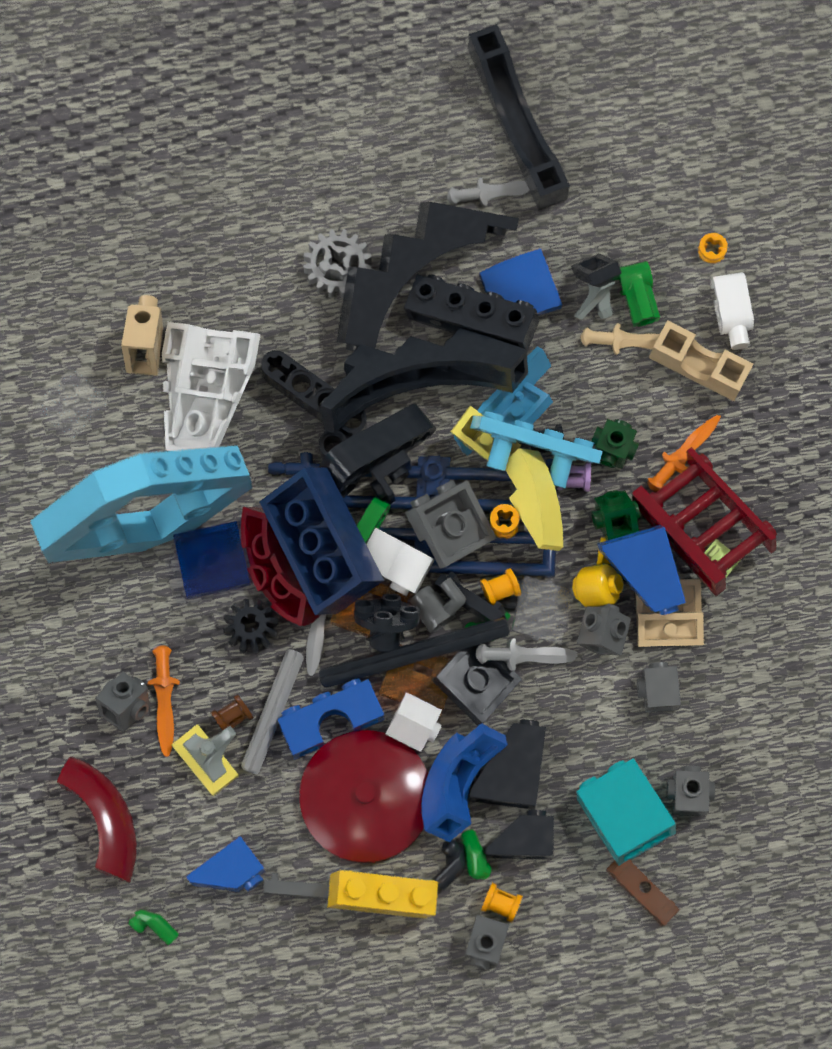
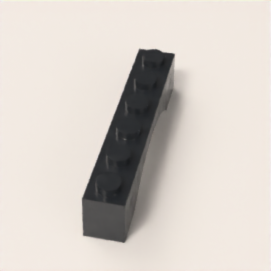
M498 24L469 34L468 52L538 210L566 201L570 185L558 158L546 143L530 111L519 83L510 51Z

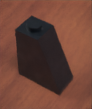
M521 719L519 723H513L505 735L507 746L489 760L470 791L469 801L535 810L546 727H541L538 721Z

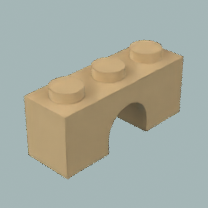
M667 320L653 346L649 358L735 401L753 363L727 350H724L723 353L712 352L696 342V334Z

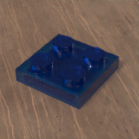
M237 521L173 535L187 599L251 586Z

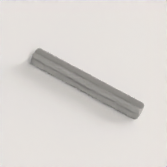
M288 649L285 652L241 764L242 769L249 773L258 774L260 772L278 726L277 719L282 715L281 713L285 708L304 659L303 655L298 651Z

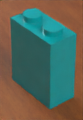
M634 758L627 762L621 760L613 764L608 769V773L598 779L591 777L585 780L579 786L580 789L576 791L577 801L618 866L630 859L632 860L676 834L675 821Z

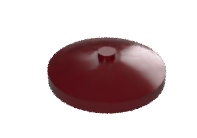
M359 730L335 737L314 754L302 776L299 800L305 825L316 842L338 858L355 863H376L393 858L409 848L424 829L422 796L428 776L426 767L410 746L383 732Z

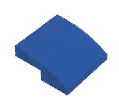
M541 248L498 263L479 273L485 293L494 292L501 295L505 300L515 303L517 300L528 302L536 308L538 316L560 310L562 307L561 299Z

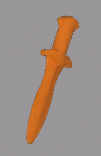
M721 415L712 417L689 435L684 444L671 455H668L666 452L662 453L666 464L654 477L647 479V484L652 491L657 492L675 472L682 473L687 469L685 466L687 462L686 451L691 447L696 450L706 441L716 428Z
M160 645L152 651L156 657L157 678L149 680L147 685H153L156 691L158 702V740L163 755L168 757L171 753L174 737L171 694L174 684L179 685L180 681L170 677L169 656L172 650L168 646Z

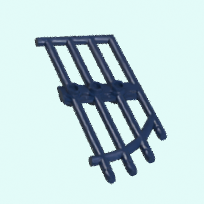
M302 452L300 453V463H269L268 473L274 475H295L304 467H319L321 463H313L312 453ZM418 456V466H412V469L409 470V475L406 477V479H417V497L395 496L396 501L390 504V509L410 510L413 508L410 503L411 501L427 493L430 498L438 495L439 493L436 488L450 480H512L506 471L493 468L450 467V457ZM553 459L545 460L549 472ZM370 472L364 475L363 477L372 478V474ZM347 495L343 500L347 508H368L371 501L377 496ZM385 497L381 499L382 501L389 504ZM477 499L483 512H492L495 507L501 504L513 506L510 500ZM380 527L379 530L400 541H415L416 550L435 559L426 540L419 541L413 528ZM518 531L510 539L497 537L489 542L536 545L528 531ZM543 549L542 563L455 561L440 569L436 560H434L428 573L449 574L452 571L455 574L503 575L505 570L511 568L515 576L555 577L556 551Z

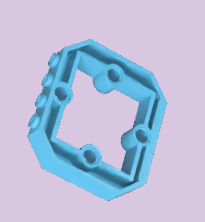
M238 446L142 453L94 471L30 522L48 563L142 552L194 531L252 489V484ZM172 494L150 511L116 514L119 509L135 497Z

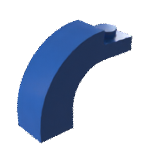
M481 723L466 737L456 732L443 746L430 768L423 790L422 819L426 832L450 842L472 824L468 809V793L471 783L482 766L507 746L504 734Z

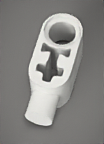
M744 273L711 277V289L715 290L716 300L713 301L720 334L729 335L731 349L733 350L749 347L750 342L747 331L753 330L754 319Z

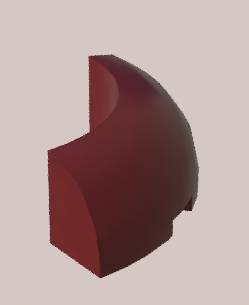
M243 507L241 544L242 548L247 550L250 567L247 570L258 592L262 591L272 603L271 608L283 618L299 626L312 624L321 615L314 614L263 509Z
M70 756L60 772L57 783L61 788L70 791L83 800L94 816L99 833V853L95 868L100 873L130 883L135 867L137 843L129 808L115 785L103 773L87 762Z

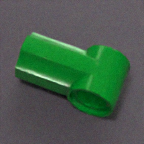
M644 261L620 267L622 274L616 280H620L622 287L620 294L625 296L633 327H641L659 321L660 315L652 290L653 278L648 262Z

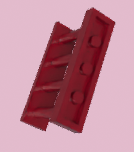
M691 447L686 451L687 463L689 465L686 470L656 493H648L641 485L631 493L632 501L636 500L640 514L651 527L658 525L665 527L670 547L717 597L726 589V571L760 544H763L771 554L776 551L777 533L768 521L764 520L762 522L717 475L707 456L703 453L699 455ZM699 476L710 489L677 515L672 514L669 516L663 509V503ZM718 499L731 510L730 513L697 538L694 536L690 538L683 531L686 523ZM741 521L752 535L720 560L714 559L711 561L705 554V548Z

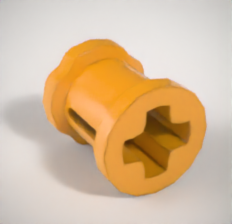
M501 504L492 510L490 523L496 537L510 539L517 534L519 514L513 506ZM503 517L505 520L511 518V526L507 527L505 524L499 526V518Z
M511 568L505 570V574L491 580H480L485 598L491 605L512 595L516 597L522 595L516 576Z
M492 882L481 911L486 912L490 910L506 917L507 921L512 923L523 896L520 894L515 896L498 889L497 884Z

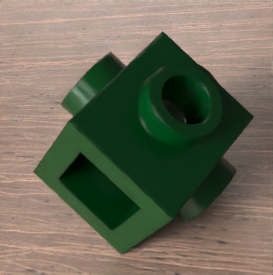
M607 419L604 428L597 426L591 442L596 446L595 449L603 451L600 464L609 468L618 467L622 469L626 459L633 460L639 443L634 441L637 431L632 429L629 423L619 419L614 421ZM611 439L619 441L620 443H614Z
M625 490L609 491L603 496L594 498L596 510L591 511L593 525L596 530H601L607 541L639 531L637 520L640 519V510L636 500L632 501Z

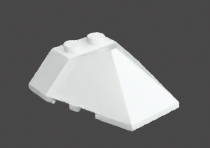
M167 323L162 350V363L167 364L168 380L163 382V392L169 393L170 411H164L166 451L220 446L247 382L255 369L260 334L236 330L226 332L205 329L189 324Z

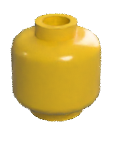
M608 564L581 568L573 580L574 596L585 607L614 605L624 587L622 577Z

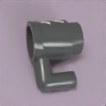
M451 577L440 585L451 598L447 603L430 585L418 591L409 601L412 606L420 608V619L430 634L436 633L452 621L456 616L455 612L466 602L465 595Z

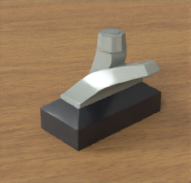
M598 253L572 265L571 268L575 277L586 282L589 287V294L574 317L582 320L595 306L601 319L613 315L610 305V289L615 284V280L622 274L618 261Z

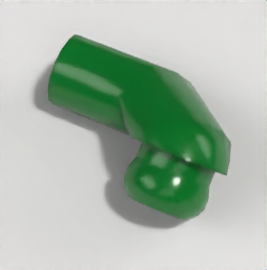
M471 829L466 830L460 835L466 851L467 871L473 879L485 880L491 874V865L487 862L476 832Z
M138 910L134 912L136 915L129 920V925L137 933H142L148 926L166 945L171 944L179 935L164 917L150 911Z

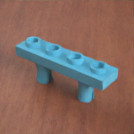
M485 411L484 416H473L471 429L492 434L491 437L494 438L487 467L506 471L513 443L516 444V442L552 452L551 455H554L550 475L556 487L566 488L573 461L578 459L588 463H600L603 451L593 449L594 443L591 441L575 438L573 443L563 440V433L545 429L544 434L533 431V424L515 420L514 425L503 422L504 416Z

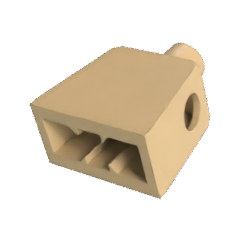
M142 295L139 297L138 305L128 306L121 345L126 373L158 375L163 321L161 308L157 307L158 299L154 296ZM137 349L146 350L145 359L147 361H135Z

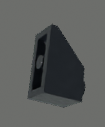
M527 810L526 815H520L486 848V858L552 860L554 856V816H546L545 810Z

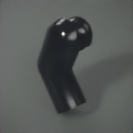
M454 839L443 843L441 850L446 856V866L433 878V881H438V886L443 891L465 869L464 846L461 843H457Z

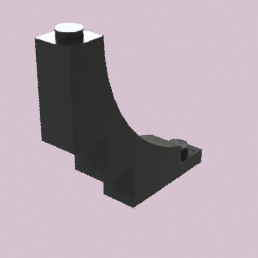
M420 202L415 238L396 234H384L379 271L361 267H348L336 342L345 343V350L355 351L361 344L376 348L381 325L392 301L414 274L429 262L449 251L466 245L485 242L486 231L489 234L505 236L506 231H517L519 218L435 202Z

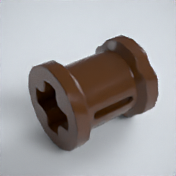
M238 694L233 696L234 700L219 711L213 710L210 712L222 731L229 726L233 729L244 720H252L254 718Z

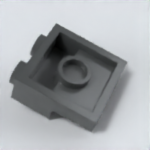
M454 480L444 483L436 488L439 493L438 495L430 498L427 493L411 501L410 503L413 508L405 512L419 541L426 540L440 569L497 538L468 480L459 484H455Z

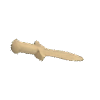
M616 324L613 332L592 331L587 327L583 330L580 338L585 347L590 344L612 345L614 354L618 355L619 349L626 347L653 349L660 334L627 333L620 330V324Z

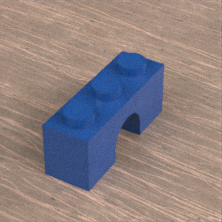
M359 678L344 684L342 686L343 690L333 695L330 692L322 693L312 699L313 703L306 707L300 708V705H296L281 713L283 717L277 719L294 760L316 751L324 745L319 728L322 721L328 716L340 715L345 717L350 722L354 732L385 720L383 710L369 679L362 682Z

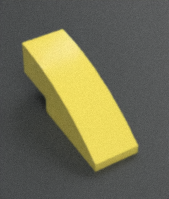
M518 448L509 457L506 466V472L517 489L509 499L538 548L560 551L563 548L561 511L548 467L539 451Z

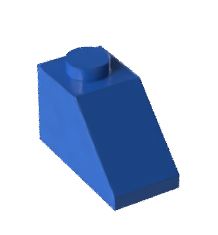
M239 836L187 875L186 878L192 886L240 892L245 888L249 892L264 880L261 875L266 871L241 836Z

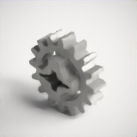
M331 229L330 237L325 238L321 233L318 234V244L310 241L309 250L311 252L304 253V261L307 262V264L303 265L304 273L310 274L308 276V283L310 285L317 282L316 289L318 293L327 289L329 298L333 297L335 291L339 292L343 298L348 267L359 261L358 267L371 269V266L368 265L371 263V254L365 253L367 251L366 243L358 245L357 234L347 238V231L343 229L341 235L336 236L334 230ZM321 253H323L324 260L319 263V266L317 267L316 264L318 257ZM332 257L339 263L343 262V269L336 263L332 264Z

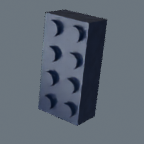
M304 467L259 501L315 615L338 614L384 581L328 468Z

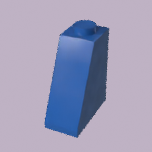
M658 525L597 543L599 551L653 612L659 611L660 615H666L678 611V605L686 603L665 527Z

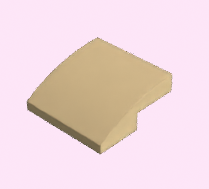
M699 578L680 579L686 603L678 605V611L682 612L660 615L659 611L653 612L635 593L638 647L704 645L701 580Z

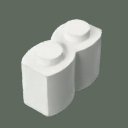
M377 528L374 529L366 544L381 575L392 581L389 587L407 596L409 591L415 594L418 592L435 560Z

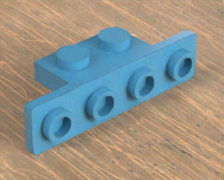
M537 346L527 355L528 375L513 393L497 389L481 404L477 411L483 416L485 411L504 416L503 422L514 425L515 420L533 424L553 403L547 393L534 386L551 367L544 350ZM454 436L461 451L468 456L473 450L467 448Z

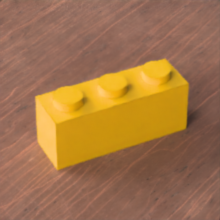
M339 870L330 874L327 908L428 918L436 914L438 881Z

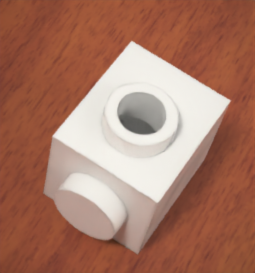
M406 692L392 718L386 735L421 752L427 740L433 743L442 726L437 723L442 710Z

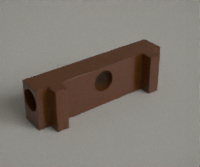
M631 859L619 866L614 861L606 869L662 927L679 912L680 909L661 892L632 863ZM641 883H647L650 886L648 893H643L640 890L639 886Z

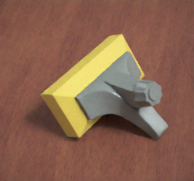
M197 724L175 741L172 747L214 797L239 777L238 773L223 756L224 751L235 737L236 732L229 726L216 736L208 738Z

